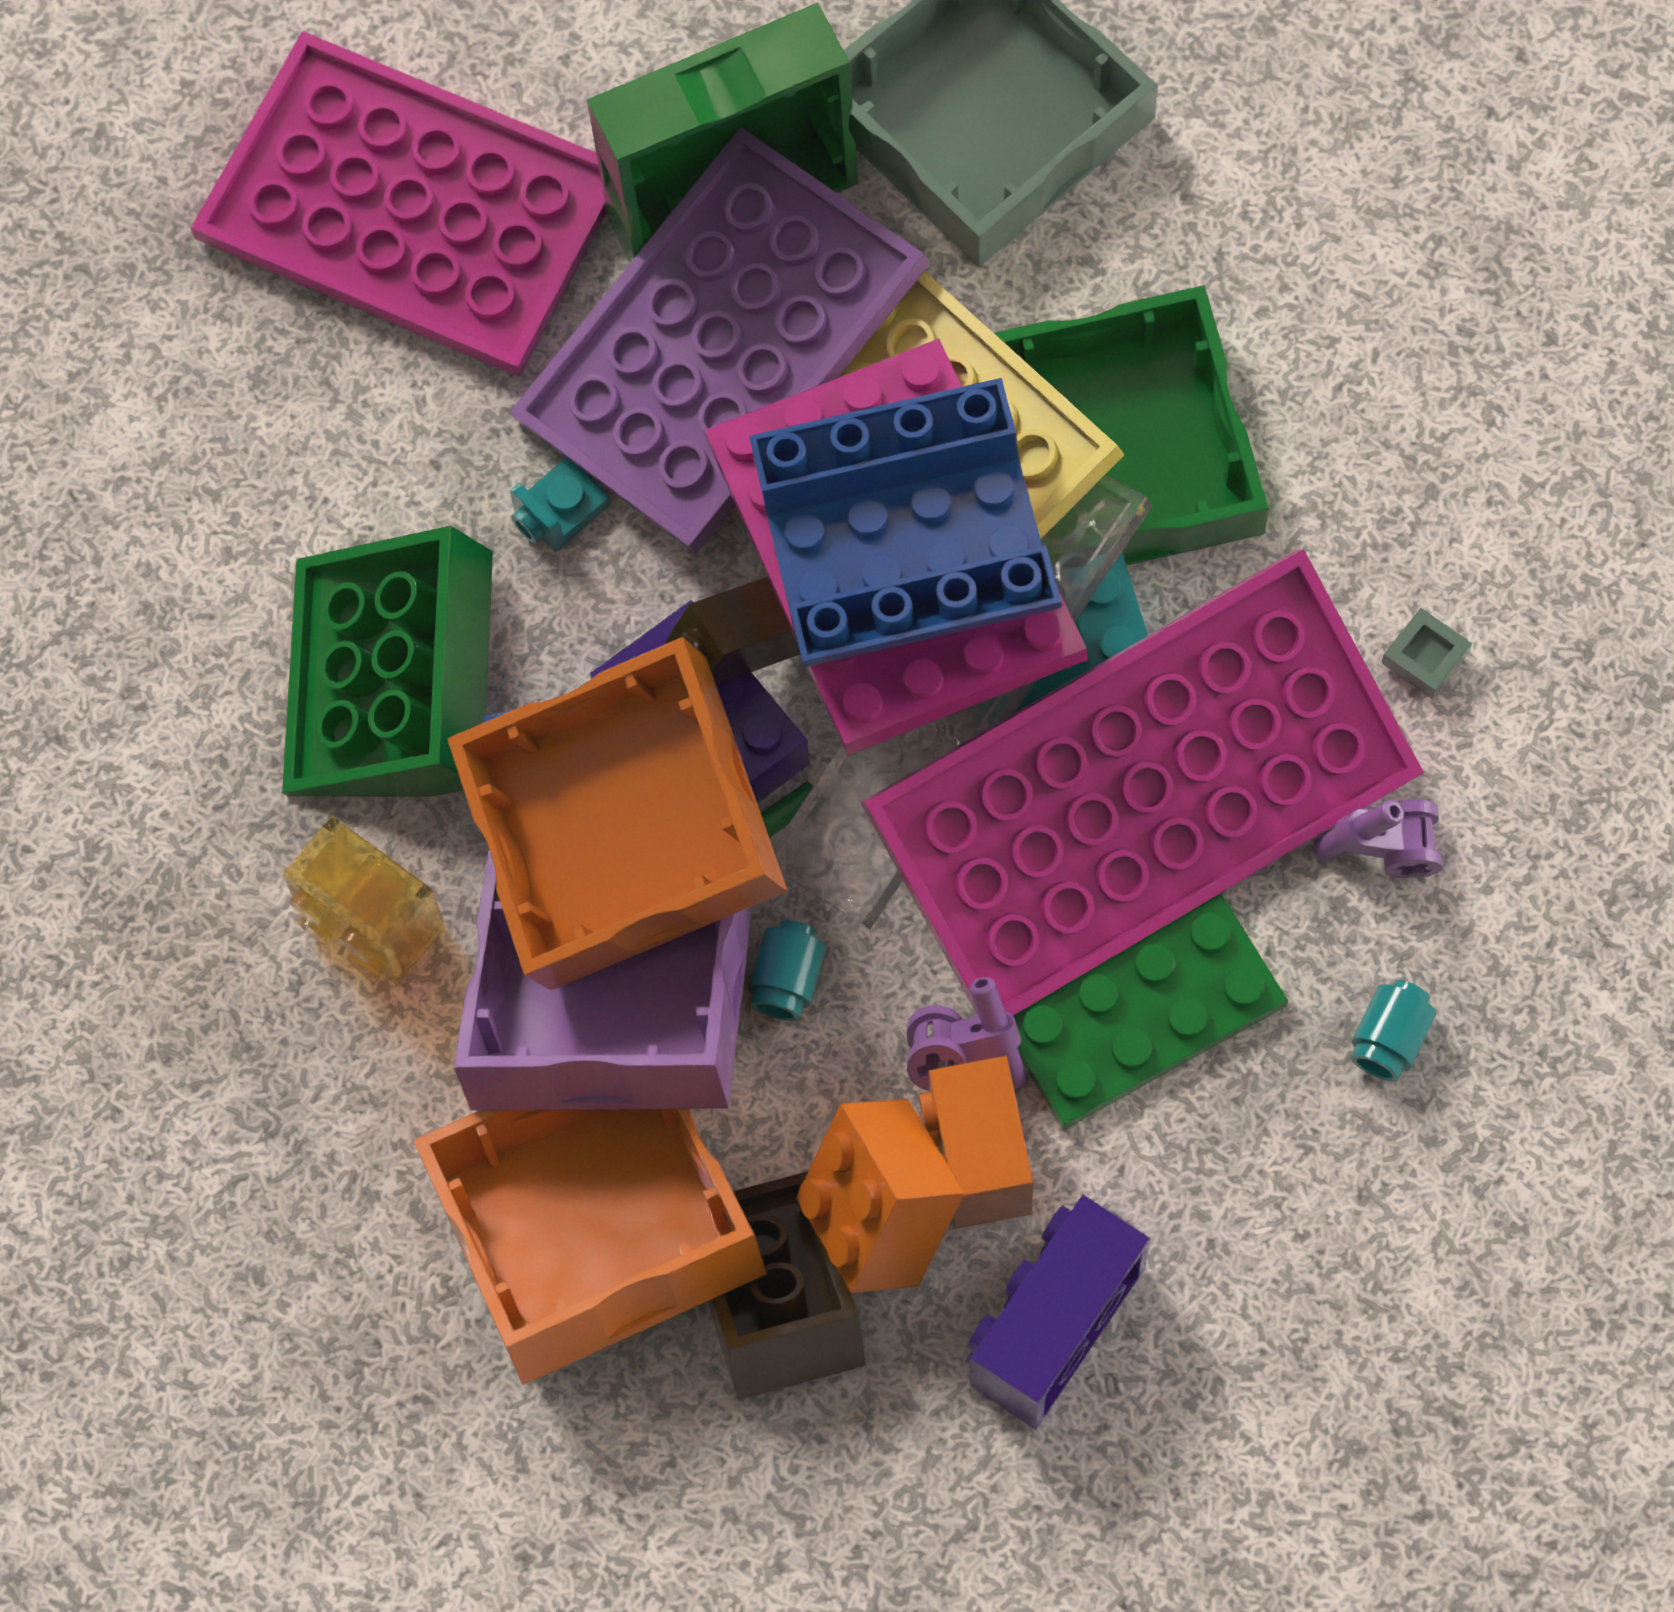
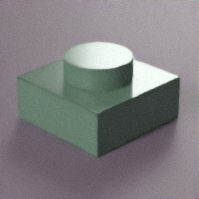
M1420 608L1384 653L1382 664L1434 699L1470 653L1472 643Z

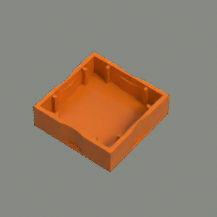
M683 637L602 671L579 688L567 694L545 701L528 703L447 738L473 820L483 834L492 855L496 874L497 894L524 976L549 990H554L788 892L708 660Z
M691 1109L479 1110L413 1140L522 1385L767 1274L754 1233L718 1161L706 1149L699 1135Z

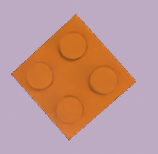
M1007 1055L928 1070L929 1092L918 1094L921 1110L919 1111V1118L965 1192L953 1217L954 1229L1031 1215L1034 1182Z
M897 1099L840 1104L796 1198L800 1203L803 1214L809 1219L827 1250L830 1261L838 1269L850 1292L859 1293L919 1287L965 1192L909 1100Z

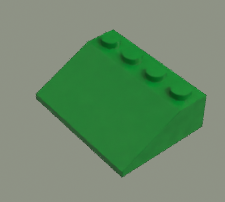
M450 525L296 559L282 794L286 796L431 797L464 791L447 738L482 724L483 716H486L493 565L492 550Z

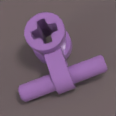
M1419 799L1388 800L1371 810H1355L1339 819L1334 830L1317 838L1313 843V851L1318 859L1325 862L1345 852L1384 858L1385 874L1393 878L1435 875L1443 869L1442 854L1435 850L1433 825L1439 820L1438 805L1431 801Z
M981 977L970 985L969 990L979 1016L962 1019L951 1008L931 1005L917 1010L909 1018L907 1023V1042L911 1049L907 1055V1073L910 1080L919 1088L929 1091L928 1070L938 1069L939 1059L944 1060V1067L1006 1055L1014 1090L1021 1088L1027 1082L1028 1076L1018 1050L1021 1036L1014 1016L1004 1010L993 979ZM929 1024H933V1037L928 1036Z

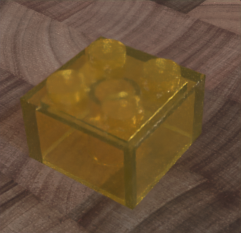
M333 815L282 874L292 896L288 902L301 915L297 923L318 942L327 945L333 938L351 952L346 958L348 962L373 982H377L381 976H384L398 987L446 929L433 889Z

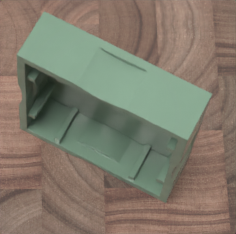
M912 0L896 14L876 23L844 50L850 62L853 108L849 117V131L856 143V150L978 267L987 262L1149 124L1156 115L1158 85L1102 32L1079 19L1060 0Z

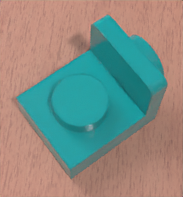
M568 458L563 459L529 490L521 483H518L510 490L515 512L511 515V519L515 526L531 543L536 544L542 539L555 553L611 505L609 496Z

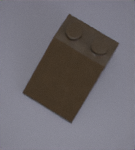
M808 1171L733 1191L754 1233L767 1272L764 1276L708 1301L737 1400L866 1366L859 1315L851 1292L836 1266L830 1261L827 1250L809 1219L803 1214L800 1203L796 1198Z

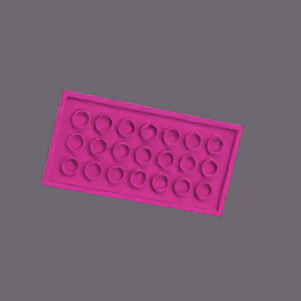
M1299 549L861 801L860 804L975 1012L977 1013L969 990L970 985L978 978L987 977L994 980L1004 1010L1015 1015L1335 826L1342 817L1355 810L1364 809L1420 776L1424 771L1304 549Z

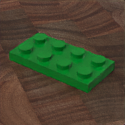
M1219 894L1013 1016L1021 1036L1018 1050L1022 1062L1064 1131L1287 1007L1288 999L1222 894Z

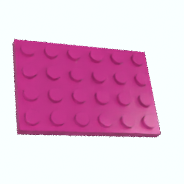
M302 31L190 229L195 240L520 377L600 228L607 211L596 152Z
M940 339L705 430L708 445L795 640V632L749 436L962 387ZM1060 591L1062 608L809 666L810 674L846 755L848 756L1088 660L1087 648Z

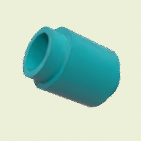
M783 920L780 922L779 927L765 929L748 987L749 991L753 994L750 1006L754 1010L772 1018L798 1021L800 1020L803 1008L811 1006L827 946L816 938L818 931L815 928L801 922Z
M1395 980L1393 985H1379L1351 1040L1352 1045L1355 1047L1351 1055V1061L1358 1068L1374 1077L1386 1081H1398L1402 1071L1411 1069L1437 1015L1434 1007L1428 1003L1430 995L1419 986L1404 980Z

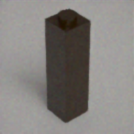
M768 577L690 603L666 639V643H670L683 637L701 652L708 660L716 685L800 655L798 644Z

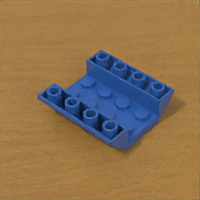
M1002 378L749 436L770 532L804 667L1062 608L1046 545L1042 546L1021 468L1016 429Z

